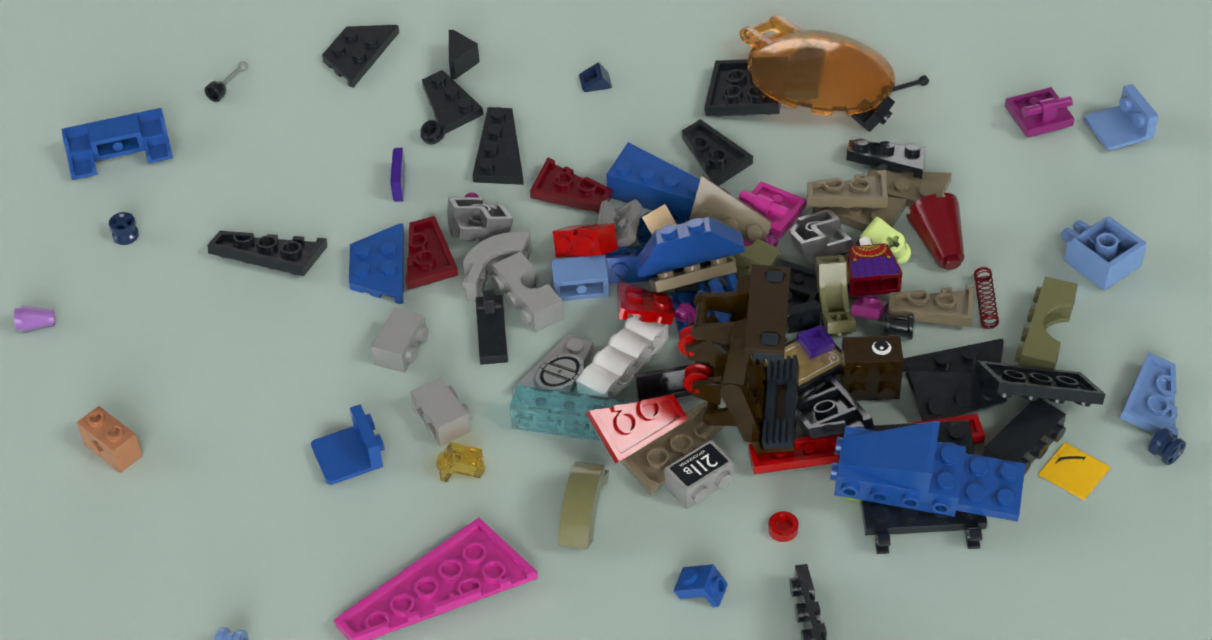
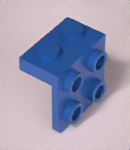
M361 404L350 407L353 427L323 436L311 442L312 451L325 481L329 485L383 467L380 451L385 450L382 438L380 434H374L375 425L370 413L365 415Z

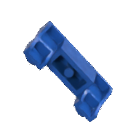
M162 108L61 129L72 180L98 175L95 161L141 151H145L148 163L173 158Z

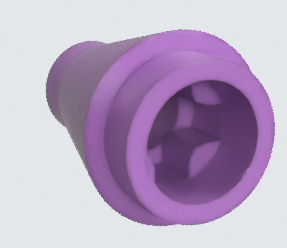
M21 305V308H14L15 330L26 332L46 326H55L54 309L48 310Z

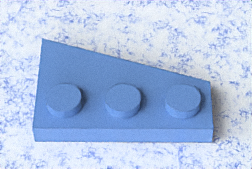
M1149 352L1120 415V419L1155 435L1161 429L1168 428L1172 431L1173 437L1177 438L1178 428H1176L1175 418L1177 417V407L1175 406V393L1177 391L1176 364Z

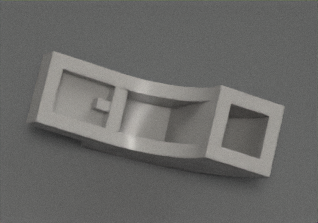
M507 232L494 235L481 241L468 252L463 260L465 274L463 289H466L467 301L476 302L475 297L481 296L487 280L494 274L493 264L520 251L529 259L531 254L529 232Z

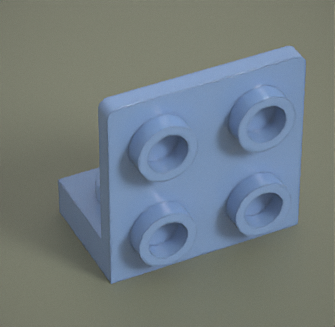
M1133 84L1123 86L1122 96L1119 101L1120 106L1084 116L1085 123L1108 151L1153 139L1158 120V114Z

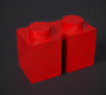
M615 223L571 225L552 231L556 258L601 256L618 250Z

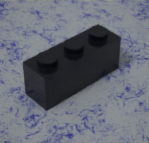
M1041 398L1030 402L984 446L983 456L1025 463V475L1031 463L1036 458L1041 459L1047 452L1049 445L1054 441L1058 442L1063 437L1066 431V427H1064L1066 414Z

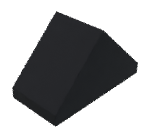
M449 30L450 76L452 79H457L480 62L478 43L455 30Z

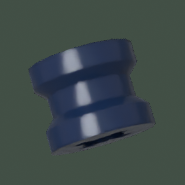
M120 212L113 215L109 220L113 240L119 245L131 244L139 237L138 228L135 226L136 221L131 213Z
M1163 428L1151 440L1148 451L1153 455H1159L1162 462L1166 465H1171L1183 453L1186 442L1181 438L1173 437L1172 431L1168 428Z

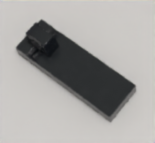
M493 289L483 290L482 297H475L480 365L507 363L508 354L503 295H494Z
M689 365L634 374L637 401L674 394L676 398L691 396L692 393L687 391L683 385L684 372Z

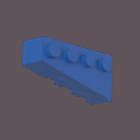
M629 142L606 174L607 187L612 189V199L626 203L636 199L642 205V208L652 211L665 204L672 217L689 221L700 183L699 178Z

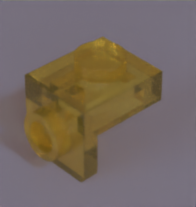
M450 442L444 452H441L437 458L436 466L440 472V480L443 482H448L453 473L481 478L485 472L482 449Z

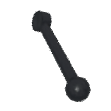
M923 75L918 80L889 88L884 86L880 89V93L883 96H887L890 92L915 85L926 86L929 83V79L926 75Z

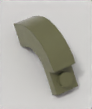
M843 255L815 257L818 303L821 307V325L829 335L846 336L856 332V320L851 314L849 305L847 268Z
M578 461L574 463L563 499L558 545L588 549L593 542L597 504L601 490L607 484L609 470H605V465Z

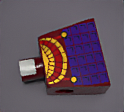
M863 237L857 241L856 246L849 248V297L901 292L903 273L887 244H873L870 238Z

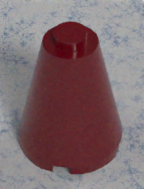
M944 193L945 197L938 198L936 194L927 195L910 206V214L906 215L907 220L938 266L946 270L956 269L964 260L958 199L951 193Z

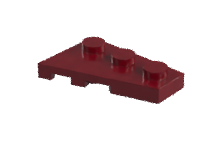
M547 157L530 189V198L599 213L601 202L605 200L610 202L612 189L589 177L581 178L574 174L573 169L567 166L562 168L555 164V160Z
M432 216L410 222L406 276L407 290L458 276V268L436 217Z

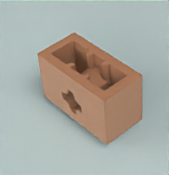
M97 406L76 422L84 445L118 472H123L143 456L136 434L100 406Z

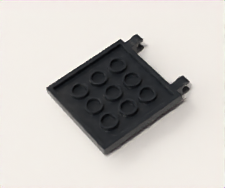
M969 420L940 422L937 442H952L959 446H965V453L975 455ZM921 423L874 425L875 428L869 430L879 432ZM860 500L865 536L874 535L877 554L889 553V546L891 545L890 534L965 530L968 549L980 548V541L983 539L981 529H986L987 518L983 515L956 511L955 517Z

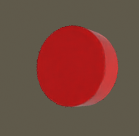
M782 511L770 517L768 532L773 539L780 542H788L793 540L798 534L799 522L792 513Z

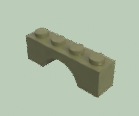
M1045 277L1042 287H1036L1033 302L1037 304L1036 306H1030L1027 322L1031 323L1030 326L1024 325L1021 341L1025 343L1024 346L1018 345L1015 355V361L1019 362V365L1055 369L1061 342L1051 337L1046 328L1053 324L1069 322L1078 284Z

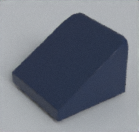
M599 62L579 74L584 92L612 88L609 73Z

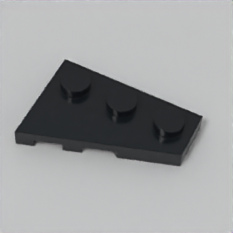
M701 119L682 130L683 141L710 180L718 186L753 164V155Z

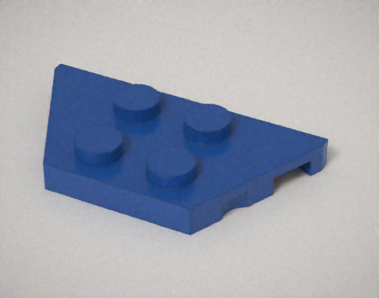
M403 223L350 244V290L369 293L377 298H381L382 295L394 298L395 303L403 304Z

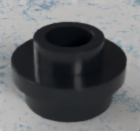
M429 120L421 127V138L426 144H436L445 136V127L442 123L435 120Z

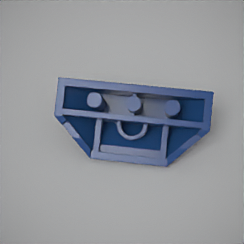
M712 217L694 218L686 223L666 225L661 229L655 230L636 258L638 278L745 252L742 233Z

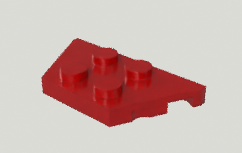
M619 280L617 286L618 319L627 320L628 314L640 317L639 320L641 322L672 325L675 314L673 300L668 295L660 292H651Z

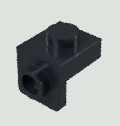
M887 96L875 108L866 100H862L851 117L870 132L879 122L884 125L893 113L889 110L895 101Z
M817 300L790 306L788 302L786 325L788 334L809 330L820 325L821 307Z

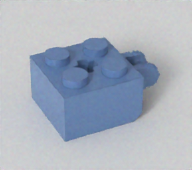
M1110 216L1103 218L1093 226L1078 220L1072 225L1073 230L1067 227L1061 232L1063 241L1067 243L1064 262L1103 291L1142 266L1147 243Z

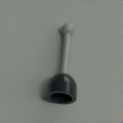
M241 61L238 64V68L222 82H210L204 89L206 96L213 102H219L226 94L225 85L241 71L247 70L248 64L245 61Z

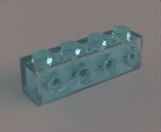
M516 385L510 404L512 429L602 441L587 417L586 412L629 404V400Z

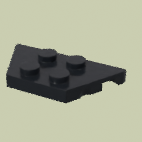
M347 26L322 54L323 62L329 68L334 69V72L339 77L343 76L347 79L348 85L354 88L399 34V26Z
M1001 338L903 358V372L908 370L976 373L977 360L1001 363L1004 340Z
M831 374L824 378L825 385L819 390L812 387L802 397L798 398L796 422L811 439L844 434L846 426H859L867 430L875 428L872 417Z

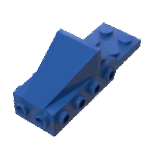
M937 421L879 432L867 430L859 426H846L844 437L837 438L835 454L840 455L839 463L833 462L830 480L836 481L835 496L955 517L956 511L1018 522L1026 464L965 453V446H959L952 442H937L940 422Z

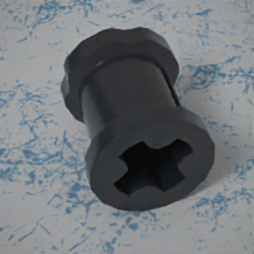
M885 314L884 336L900 335L907 337L908 340L913 339L914 315L896 317Z

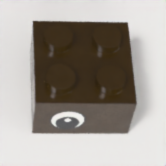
M900 335L842 337L840 383L856 401L900 399L904 364Z

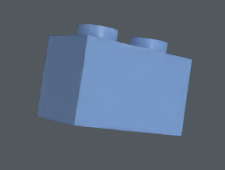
M605 254L601 256L551 260L554 291L562 301L609 296Z

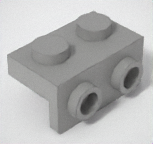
M635 199L615 209L605 200L601 202L597 224L615 223L617 246L630 247L636 240L642 205Z

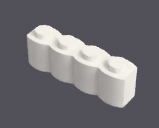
M630 316L626 320L624 328L618 333L613 334L608 346L602 351H598L594 355L592 363L583 369L581 375L576 380L577 393L604 408L610 406L616 400L621 390L631 383L634 379V374L642 370L653 354L663 347L669 337L668 324L641 322L639 320L640 317Z

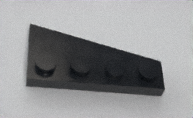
M219 231L208 243L207 247L208 254L275 269L293 275L305 276L327 248V238H317L316 242L305 241V238L300 236H293L292 240L278 239V235L273 234L257 238L254 237L253 233Z

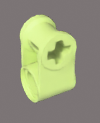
M875 217L858 237L859 239L868 237L872 240L873 244H887L898 264L905 263L911 256V248L906 243L904 236L879 217Z

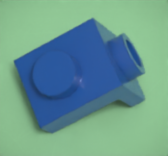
M713 564L683 567L674 588V593L679 599L705 597L712 607H719L728 584Z

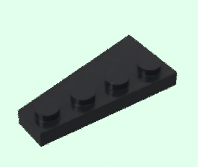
M487 108L472 174L473 182L524 185L512 108Z
M795 565L794 578L789 579L791 596L797 597L798 604H795L797 623L802 622L804 630L800 632L801 640H826L827 631L825 624L821 623L820 607L818 601L815 602V589L808 565Z

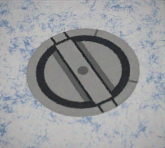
M566 353L554 356L538 369L536 382L541 388L546 390L564 388L579 378L584 369V362L576 354Z

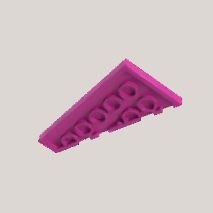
M477 518L335 618L334 623L335 627L348 640H372L538 579L537 571L484 521Z

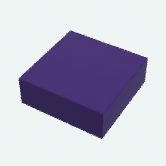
M822 325L797 334L796 341L810 359L835 350V342Z

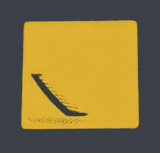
M1064 443L1038 475L1076 497L1085 500L1111 467L1068 443Z

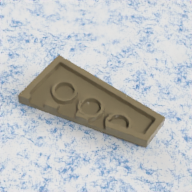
M707 401L685 412L688 420L620 461L650 495H653L665 483V468L710 441L725 427L704 424L703 414L707 410Z

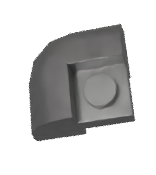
M448 198V226L452 237H459L465 241H475L478 238L481 242L494 235L510 232L513 218L502 204H497V207L483 203L484 198Z
M830 209L797 219V224L789 228V234L794 247L814 265L815 257L840 255L853 246L852 238L841 229L840 218Z

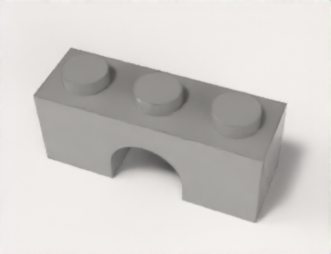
M521 251L493 264L494 276L492 277V283L495 289L502 291L511 308L515 307L524 324H529L535 332H538L564 319L562 299L549 284L531 289L536 286L534 266Z

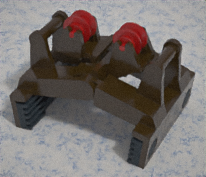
M752 264L749 275L738 277L735 291L700 292L696 294L694 298L696 306L695 322L688 324V327L683 328L679 333V351L688 356V360L695 361V364L689 365L685 369L683 385L687 391L692 393L693 397L707 401V410L703 414L704 424L708 426H737L743 440L752 443L756 454L794 451L800 366L797 355H793V358L787 356V359L784 358L791 267ZM708 310L729 314L728 322L717 323L715 314L708 316ZM722 396L727 407L718 409V406L721 405Z

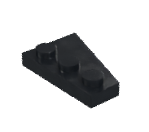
M443 70L422 79L423 89L433 109L434 117L437 122L442 123L445 127V134L483 116V107Z
M866 139L849 140L846 160L873 167L884 164L888 165L892 172L901 173L902 169L914 172L913 177L922 179L926 147H920L917 144L896 145L890 141L876 143L869 142Z
M906 372V377L922 421L968 415L1005 404L1008 401L1007 398L996 395L995 391L985 384L977 373Z

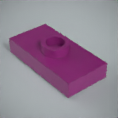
M870 295L861 296L853 303L851 314L878 320L887 311L888 301L880 300V298Z

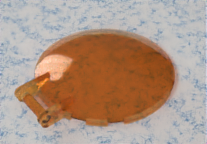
M780 15L772 16L769 21L754 27L747 26L740 30L742 41L753 47L747 63L748 71L752 74V81L766 95L786 106L796 109L799 105L811 108V113L832 115L833 111H846L847 115L872 110L887 96H891V91L895 85V74L891 65L879 52L854 38L829 31L802 30ZM772 29L777 32L769 37L762 35V33Z

